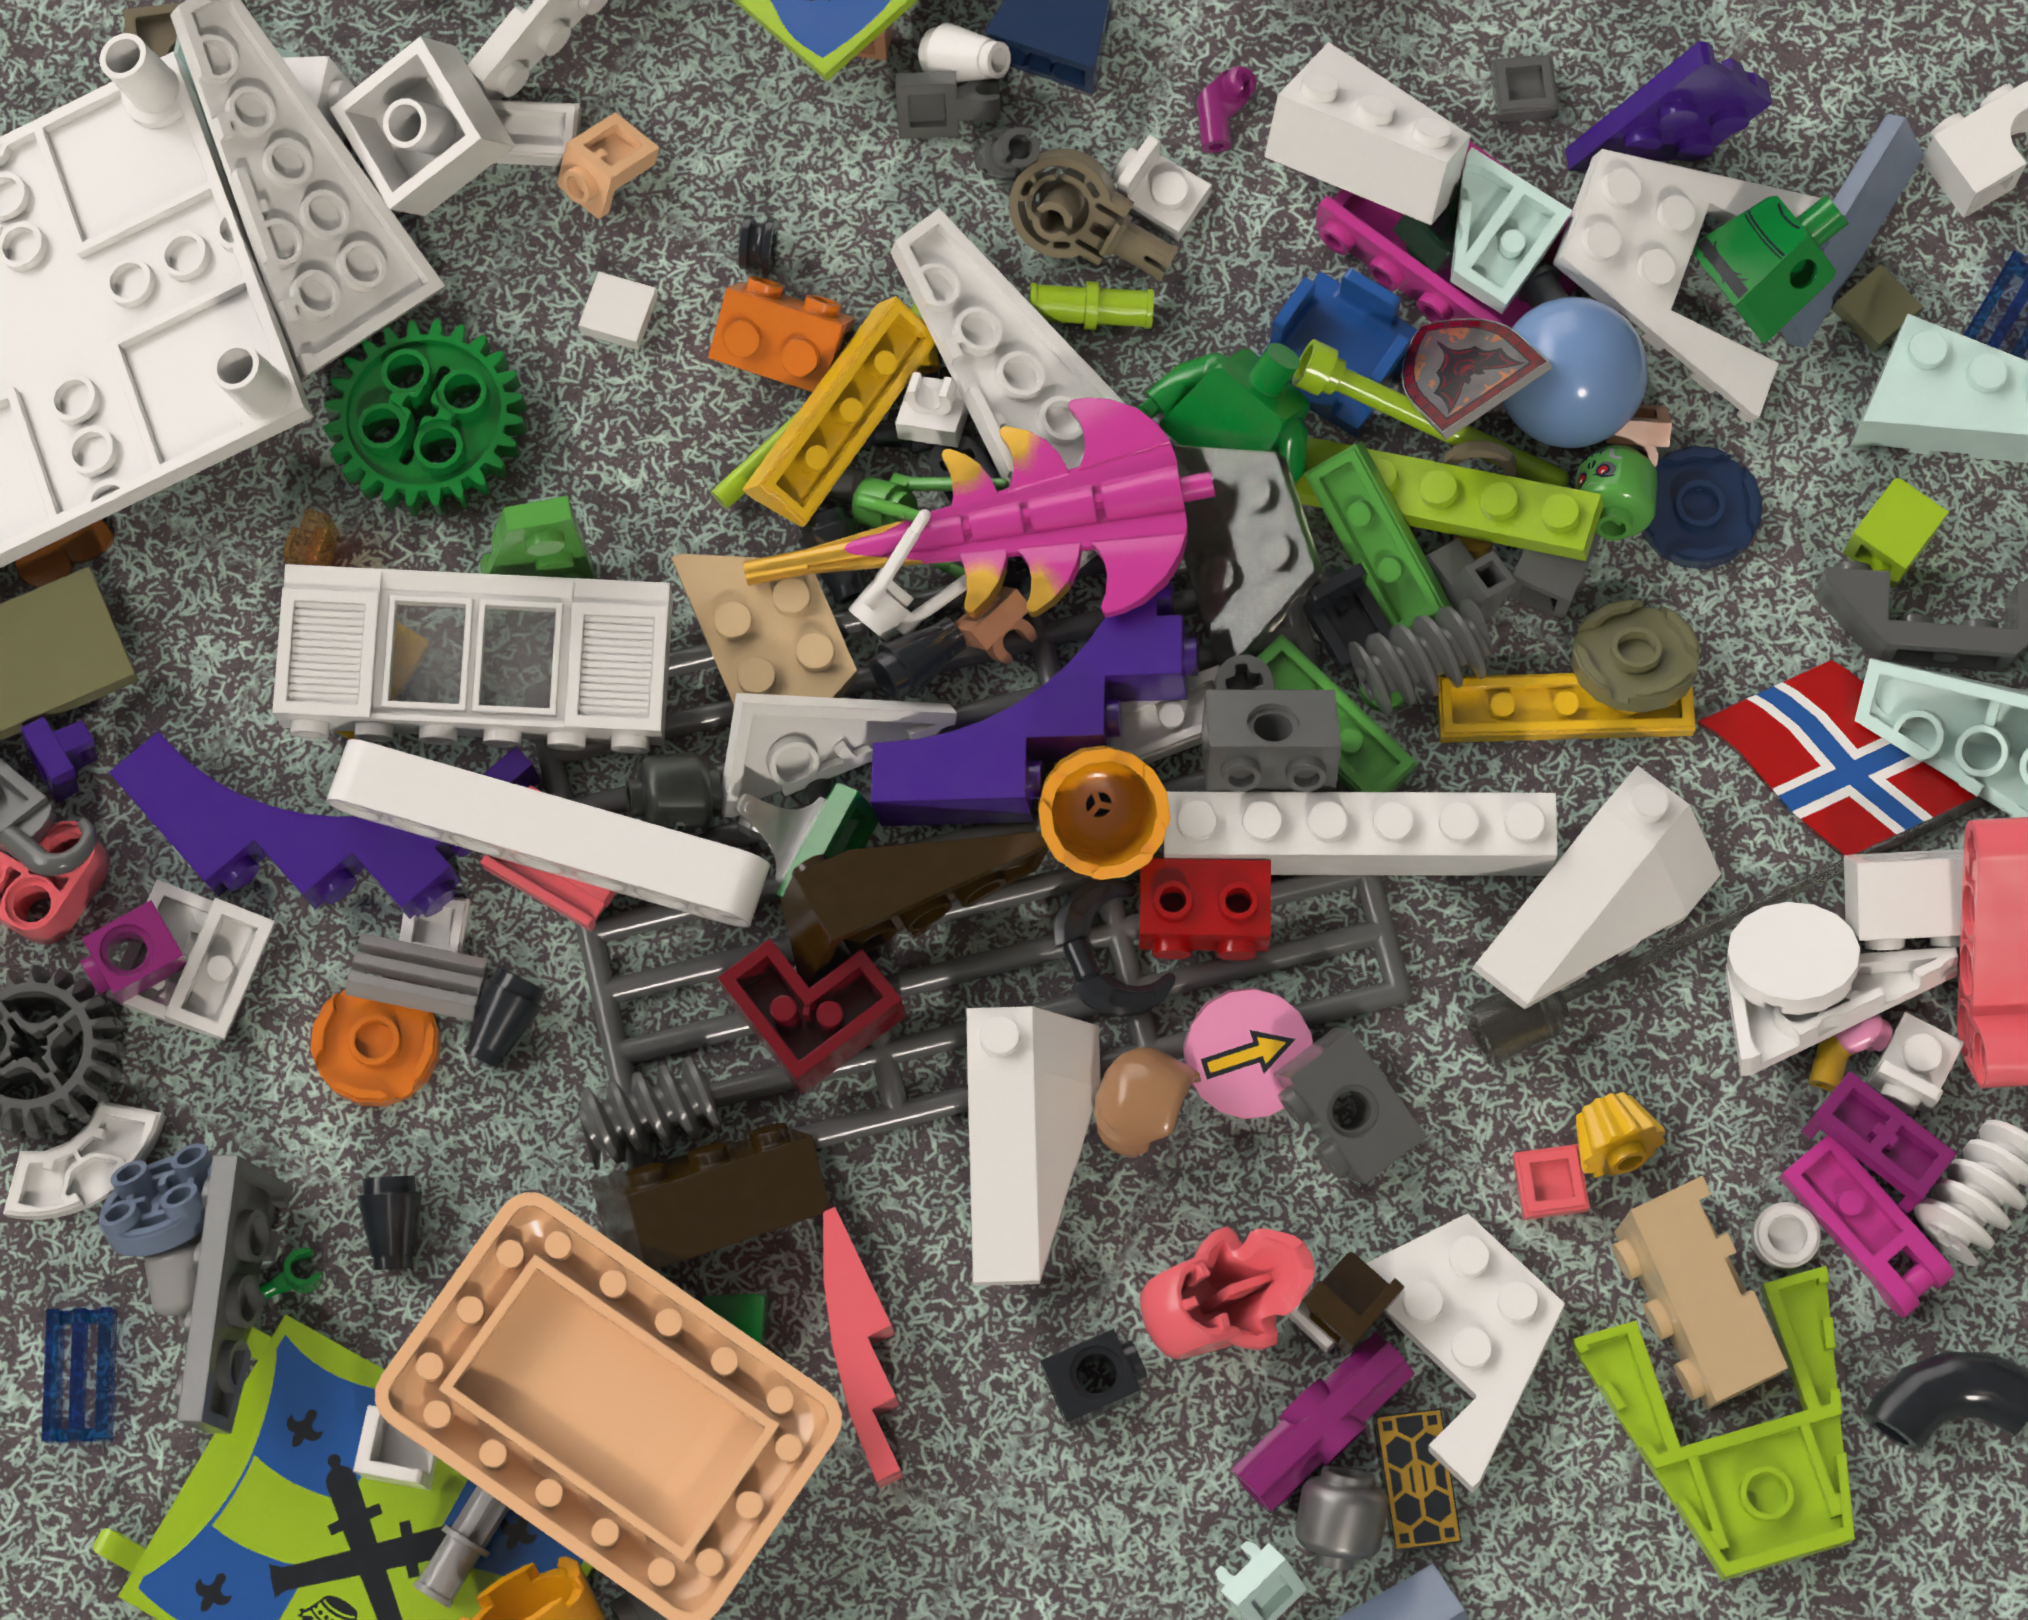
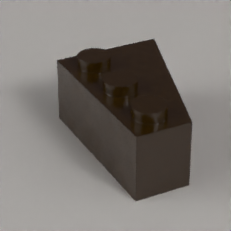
M775 1123L759 1127L749 1132V1139L730 1144L724 1142L712 1143L689 1151L687 1155L590 1179L604 1235L653 1270L823 1214V1212L831 1209L812 1135L788 1128L787 1123Z

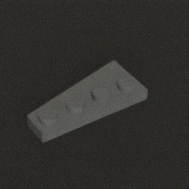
M213 1155L211 1175L205 1180L203 1185L202 1203L205 1210L202 1241L197 1244L193 1256V1269L196 1276L193 1306L188 1310L184 1321V1336L187 1342L184 1372L179 1376L175 1387V1404L178 1409L177 1421L205 1433H232L251 1358L248 1344L243 1341L245 1329L252 1327L256 1321H260L266 1298L260 1291L258 1284L262 1262L275 1261L281 1239L277 1231H271L276 1208L289 1207L293 1186L238 1155Z

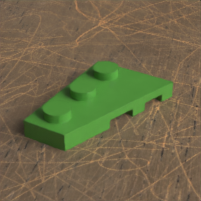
M568 495L504 507L491 536L493 550L489 554H483L480 561L482 574L596 579L593 560Z

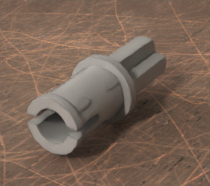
M477 1486L452 1527L444 1525L442 1531L447 1535L413 1586L440 1604L451 1608L452 1601L480 1556L488 1558L491 1553L485 1548L510 1508Z

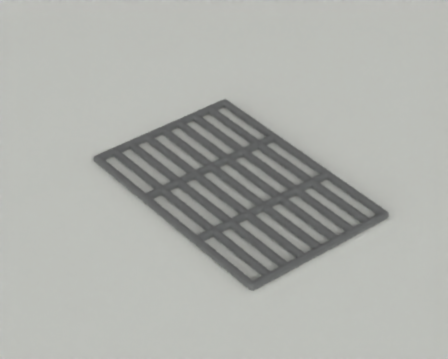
M1277 512L1272 518L1264 515L1261 519L1264 529L1260 544L1267 569L1174 591V615H1184L1274 593L1283 622L1282 627L1199 646V672L1217 665L1221 666L1228 658L1236 655L1258 657L1281 634L1322 671L1308 618L1303 610V600ZM1246 513L1189 526L1188 541L1184 553L1229 543L1225 536V530L1230 527L1231 533L1235 538L1240 540L1250 538L1255 532V526L1244 517ZM1097 554L1082 566L1075 580L1105 573L1106 568L1101 557ZM1024 566L1015 568L1013 571L1015 573L1020 572L1024 569ZM948 585L911 593L910 595L914 600L907 609L912 612ZM967 590L935 613L964 607ZM1030 592L1022 595L1027 600V602L1030 596ZM848 609L832 612L842 636L870 629ZM1102 609L1049 621L1047 611L1038 617H1032L1029 613H1026L1022 618L1034 627L1037 638L1032 643L1026 642L1017 635L1015 630H1011L1005 634L1003 646L1011 656L1027 652L1032 653L1040 685L952 706L957 713L955 725L941 729L938 734L952 732L983 721L1013 706L1043 686L1062 670L1056 645L1092 637L1105 618ZM707 643L670 651L668 678L715 667L716 663ZM966 646V649L955 655L938 674L994 660L989 657L986 650ZM869 665L856 668L859 678L842 697L880 688L872 675ZM551 680L531 685L526 690L525 701L527 707L550 708ZM731 699L666 714L665 740L731 724L734 710ZM534 740L547 794L617 814L627 811L625 786L577 798L572 796L566 764L614 753L615 751L611 750V743L586 742L584 750L561 751L548 748L547 740ZM725 762L709 765L708 767H717L722 786ZM1052 762L1043 763L1045 772L1053 770L1054 765ZM1204 770L1161 781L1167 792H1224L1206 791ZM822 778L810 782L805 788L809 804L788 809L798 810L814 803L819 797L826 799L832 790L830 780ZM1337 780L1336 791L1330 792L1350 791ZM871 789L859 791L871 804ZM1092 794L1086 802L1087 810L1095 803ZM1107 794L1100 795L1101 801L1110 802ZM1100 808L1095 815H1102L1108 810ZM1038 811L1033 812V822L985 823L899 845L1041 832ZM738 821L710 827L703 834L693 835L735 848L763 841L759 838H751L740 832L737 824ZM1163 844L1154 853L1153 858H1163ZM1069 867L1024 877L971 907L964 908L956 900L951 903L952 908L949 912L934 922L932 926L1070 893L1085 883L1098 879L1076 873ZM1140 869L1136 870L1135 872L1131 873L1130 875H1128V876H1126V877L1113 878V879H1121V880H1123V879H1127V878L1139 876V875H1140ZM776 875L766 877L757 905L781 900L777 895L779 884L775 881ZM1292 875L1272 880L1271 907L1357 886L1366 922L1270 945L1268 952L1256 951V958L1250 960L1233 961L1217 958L1142 977L1133 942L1139 940L1140 913L1126 916L1122 897L1102 905L1099 909L1102 922L1091 925V934L1085 938L1091 951L1109 948L1116 979L1126 985H1148L1156 982L1166 973H1173L1176 980L1167 997L1374 947L1383 983L1292 1005L1300 1012L1308 1028L1407 1003L1412 997V986L1380 875ZM653 904L604 917L599 916L595 921L596 926L592 932L575 923L609 1080L614 1079L626 1095L631 1094L634 1063L754 1034L740 1014L734 1012L627 1039L619 1003L718 979V976L765 941L613 978L605 942L703 919V917ZM905 929L898 934L906 933L908 931ZM1052 934L885 975L884 977L898 995L903 998L1066 958L1063 951L1064 947L1055 949L1054 936ZM789 935L771 939L788 961L794 960ZM1076 993L1022 1006H1033L1074 1019L1101 1014L1086 1006ZM1151 1010L1141 1015L1128 1016L1127 1021L1133 1044L1100 1052V1079L1103 1078L1108 1067L1121 1054L1139 1047H1153L1177 1060L1183 1059V1045L1187 1031L1158 1038ZM967 1020L892 1038L889 1029L821 1081L825 1082L873 1070L882 1106L792 1129L812 1135L815 1149L968 1112V1085L907 1100L898 1064L967 1047ZM780 1066L709 1083L716 1108L797 1089ZM630 1141L627 1142L626 1157L629 1169L656 1163L654 1162L652 1149L650 1155L641 1156Z

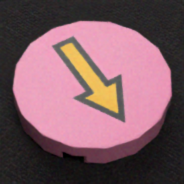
M1256 988L1228 990L1206 1002L1196 1014V1018L1192 1021L1184 1041V1062L1200 1074L1201 1082L1192 1083L1198 1095L1219 1112L1242 1119L1266 1117L1284 1108L1278 1098V1094L1284 1088L1274 1076V1073L1311 1046L1313 1041L1312 1033L1300 1012L1279 995Z

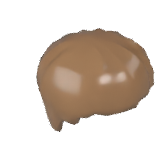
M1139 1047L1121 1054L1104 1073L1099 1090L1095 1094L1093 1114L1102 1142L1117 1154L1136 1158L1148 1151L1150 1142L1172 1134L1185 1096L1189 1092L1192 1083L1201 1082L1199 1072L1153 1047Z

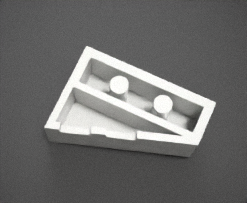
M1328 42L1278 94L1264 157L1432 225L1455 198L1471 135Z

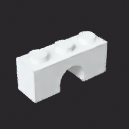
M2028 81L2016 88L2010 83L1997 88L1982 101L1980 109L1966 117H1963L1961 113L1953 114L1939 123L1930 133L1932 140L1925 152L1922 163L1963 218L2014 189L2027 165L2015 148L2011 136L2021 132H2028Z

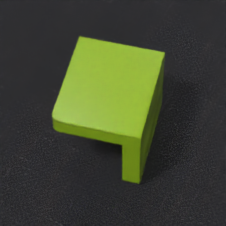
M1895 478L1855 529L1842 553L1853 561L1871 565L1872 570L1890 571V586L1895 588L1937 533L1949 511L1904 480Z

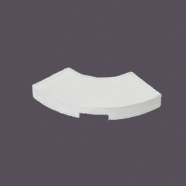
M109 1102L106 1105L98 1103L92 1119L69 1142L46 1151H20L3 1214L9 1218L24 1220L58 1218L79 1212L106 1199L114 1190L110 1178L118 1168L131 1161H146L161 1134L166 1116L160 1112Z

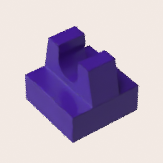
M42 717L22 727L21 732L26 753L55 802L58 803L78 792L79 788L75 772L98 759L93 749L95 741L84 722L81 720L53 732L45 718Z

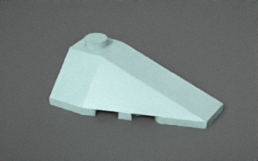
M1870 658L1854 721L1917 760L1932 766L1959 783V786L1975 796L1982 797L2011 815V818L2028 817V691Z

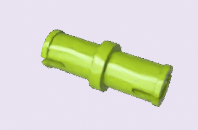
M1086 281L1085 287L1037 285V283H1031L1029 303L1047 322L1083 324V330H1096L1097 324L1136 326L1151 329L1154 310V289L1099 288V282Z

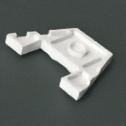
M1467 1213L1366 1264L1389 1284L1396 1278L1405 1286L1400 1296L1387 1309L1384 1315L1474 1399L1428 1447V1451L1473 1493L1480 1486L1493 1454L1499 1442H1501L1526 1386L1529 1384L1564 1311L1565 1303ZM1298 1305L1287 1316L1328 1354L1336 1344L1297 1311Z

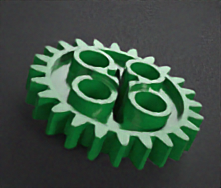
M435 319L429 333L421 335L415 321L410 320L407 326V336L398 339L393 330L386 327L384 328L386 345L378 348L372 342L364 340L362 345L367 358L363 362L351 357H346L343 360L352 375L351 378H332L331 380L335 392L342 399H332L324 403L329 417L336 420L324 425V431L329 440L337 442L329 450L336 464H346L342 472L350 485L362 480L360 490L365 499L369 501L382 491V501L388 511L392 512L398 506L401 499L404 498L412 516H418L424 501H431L439 516L444 513L445 498L452 496L465 509L468 507L466 490L474 487L478 492L488 496L490 490L485 477L489 473L505 479L508 476L506 467L500 459L501 456L519 457L521 454L517 442L510 437L527 433L524 419L515 415L527 409L523 394L515 392L521 386L515 371H505L509 364L502 350L489 355L491 347L486 336L481 335L469 344V335L465 325L459 324L450 337H447L440 319ZM443 371H449L450 373L444 376L438 386L437 381ZM406 374H423L420 382L411 388L396 387L399 380ZM473 392L480 394L476 403L470 407L463 409L453 407L457 397L464 393ZM432 408H434L436 412L435 417L429 416L432 411ZM417 417L422 418L419 426L415 421ZM392 426L399 428L396 436L388 442L376 443L372 441L376 432L384 427ZM450 446L456 448L454 455L446 462L432 463L429 461L433 451L440 447ZM414 449L415 454L412 461L407 465H403L402 462L409 457Z

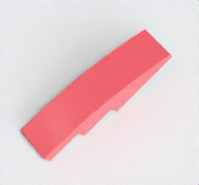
M833 1207L823 1212V1276L832 1348L851 1420L879 1488H882L904 1476L876 1417L899 1406V1403L872 1345L895 1335L838 1211L836 1207Z

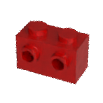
M1152 858L1147 865L1140 868L1139 950H1152V956L1170 960L1188 958L1191 956V950L1217 951V957L1233 961L1256 958V951L1268 952L1271 938V860Z

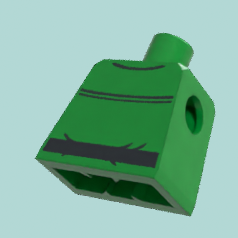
M1827 195L1823 196L1797 217L1791 213L1778 196H1769L1696 241L1692 253L1764 344L1834 279L1836 269L1819 247L1849 225V223Z

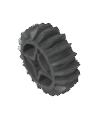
M33 965L27 982L17 970H7V988L0 989V1032L3 1028L6 1032V1045L0 1053V1130L9 1137H16L24 1127L27 1136L33 1140H41L48 1121V1124L55 1133L60 1136L67 1135L69 1129L67 1116L72 1113L82 1123L89 1122L92 1116L85 1104L91 1098L100 1104L106 1105L108 1102L110 1103V1096L100 1088L102 1081L119 1082L122 1080V1072L108 1064V1061L120 1059L127 1055L126 1046L121 1042L111 1040L124 1030L123 1023L117 1017L107 1016L113 1008V1003L105 995L94 996L95 988L87 978H82L74 983L73 974L68 969L58 968L50 978L48 971L42 965ZM46 1005L60 1006L71 1010L60 1019L54 1015L42 1023H30L21 1013L34 1007ZM24 1033H27L35 1041L41 1042L44 1045L40 1046L46 1051L42 1059L50 1071L29 1059L33 1057L28 1053L32 1045ZM83 1035L84 1045L81 1060L70 1077L67 1070V1060L70 1053L81 1044L79 1037ZM36 1080H42L53 1091L46 1096L27 1100L14 1099L2 1095L13 1085L21 1088L25 1084Z

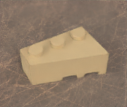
M1702 1175L1631 1209L1614 1231L1618 1242L1612 1244V1249L1624 1275L1629 1280L1638 1277L1650 1300L1643 1304V1309L1652 1330L1660 1340L1669 1337L1681 1360L1674 1364V1369L1685 1393L1691 1400L1700 1397L1706 1410H1709L1779 1376L1788 1366L1753 1290H1746L1729 1256L1737 1253L1729 1233L1724 1232L1717 1235L1699 1201L1711 1195Z

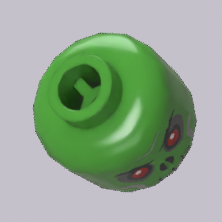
M1609 445L1593 452L1582 460L1576 472L1575 489L1601 494L1604 504L1596 534L1607 540H1621L1637 535L1650 526L1656 514L1658 488L1657 470L1650 459L1632 447Z

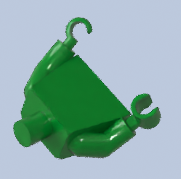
M1280 343L1269 344L1261 357L1252 350L1243 348L1230 357L1213 352L1180 363L1145 392L1147 399L1139 406L1127 404L1138 408L1150 419H1153L1158 414L1163 416L1164 418L1159 423L1160 428L1242 500L1251 505L1244 516L1255 526V532L1250 538L1240 540L1232 535L1230 527L1225 530L1227 541L1239 549H1248L1260 542L1264 529L1261 521L1264 515L1270 518L1274 516L1307 469L1308 429L1303 422L1310 409L1308 398L1289 383L1300 367V359L1293 350Z

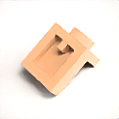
M615 112L566 143L557 184L571 200L580 204L597 219H601L610 212L615 190L654 166L660 147Z

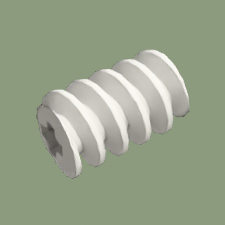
M1999 1120L1985 1121L1979 1129L1980 1139L1970 1140L1962 1149L1964 1159H1954L1947 1167L1948 1179H1938L1930 1189L1932 1199L1924 1198L1914 1207L1915 1217L1929 1238L1946 1254L1969 1266H1977L1979 1264L1968 1248L1970 1243L1990 1250L1995 1244L1993 1238L1984 1228L1987 1223L2005 1231L2012 1224L2008 1216L2000 1208L2004 1203L2020 1211L2028 1204L2025 1197L2016 1188L2019 1184L2028 1188V1133L2017 1126Z

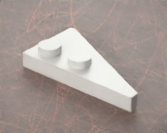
M736 693L721 786L722 814L724 817L738 816L739 814L734 809L743 794H750L761 799L781 790L785 796L805 789L810 782L816 779H830L872 762L873 742L912 740L937 735L941 729L955 725L957 713L948 703Z
M1956 947L1860 954L1858 976L1853 980L1852 989L1847 996L1823 1011L1802 1015L1781 1013V1007L1765 1003L1764 1008L1749 1002L1733 986L1726 963V986L1740 1076L1753 1075L1956 977L1958 972Z

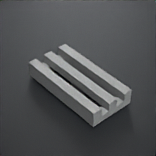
M361 933L358 941L357 952L355 951L352 962V970L348 974L345 995L473 1021L486 974L488 959ZM366 972H367V973H372V974L381 975V976H386V977L401 979V980H403V981H398V980L388 979V978H384V977L369 975V974H366ZM429 985H430V986L439 987V988H444V989H449V990L464 992V993H466V994H461V993H456V992L441 990V989H437V988H432V987H429Z

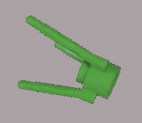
M894 473L889 481L868 477L857 486L853 495L852 515L859 525L873 529L901 520L913 522L920 511L918 510L917 499L911 493L913 491H953L951 477H911L900 473ZM991 478L997 491L1008 488L1009 483L1006 479ZM955 562L931 564L957 579L965 574L964 568Z

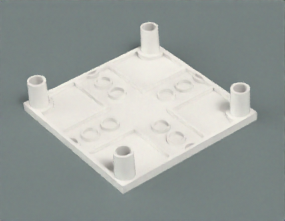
M130 33L119 34L105 44L101 51V69L112 82L0 137V568L314 417L184 63L174 52L160 58L141 38Z

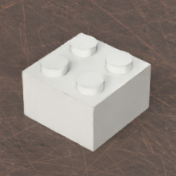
M421 36L330 108L389 210L426 216L515 147L457 47Z

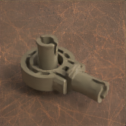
M1066 148L1043 152L1038 155L1035 162L1022 170L1012 187L1009 211L1013 226L1021 239L1041 254L1054 258H1072L1079 255L1098 266L1105 254L1111 257L1113 253L1160 282L1179 249L1178 246L1171 245L1131 222L1133 217L1128 215L1134 201L1115 191L1113 180L1107 170L1096 159L1084 152ZM1053 166L1068 167L1065 173L1060 174L1059 167L1050 169L1044 173L1041 171L1044 168ZM1037 193H1040L1039 206L1036 203Z

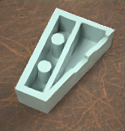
M1907 314L1892 344L1849 448L1869 449L1870 446L1906 448L1909 449V453L1929 454L1930 451L1968 454V458L2028 463V361Z

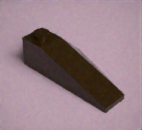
M1041 832L852 849L827 859L825 854H819L803 861L792 871L791 880L781 900L797 973L806 985L811 988L861 949L864 950L873 962L880 958L877 948L887 943L894 935L906 929L908 932H911L914 938L932 929V924L947 914L952 908L951 903L956 900L964 908L971 907L1037 870L1049 850Z

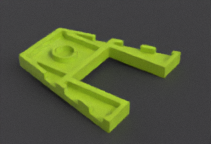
M1826 1265L1763 1283L1760 1288L1770 1321L1803 1410L1799 1413L1680 1447L1637 1320L1573 1338L1571 1343L1579 1361L1722 1581L1851 1544L1855 1539L1847 1454L1843 1448L1840 1418L1842 1415L1840 1388H1837L1834 1358L1836 1344L1833 1317H1830L1827 1287L1829 1274Z

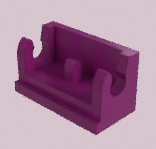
M1851 1071L1845 1075L1800 1131L1810 1140L1819 1130L1823 1131L1905 1196L1897 1205L1906 1215L1922 1201L1957 1155L1951 1148Z

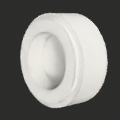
M1791 1202L1776 1203L1766 1208L1755 1220L1751 1231L1752 1247L1756 1255L1764 1264L1776 1270L1790 1271L1802 1267L1816 1254L1820 1245V1228L1815 1217L1806 1208Z

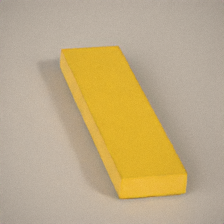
M1574 673L1486 675L1483 679H1478L1476 676H1463V686L1455 688L1446 676L1439 677V695L1437 696L1439 743L1693 736L1696 730L1692 686L1684 697L1667 708L1641 713L1617 710L1596 701L1579 685Z

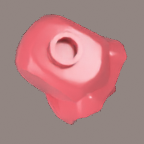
M1225 1226L1211 1232L1199 1245L1194 1258L1169 1268L1150 1279L1144 1285L1140 1293V1310L1145 1329L1162 1353L1175 1360L1201 1355L1233 1345L1256 1351L1277 1345L1279 1334L1276 1329V1315L1285 1316L1301 1303L1314 1279L1315 1264L1313 1256L1306 1244L1291 1234L1271 1229H1255L1249 1232L1243 1244L1239 1240L1237 1233L1230 1227Z

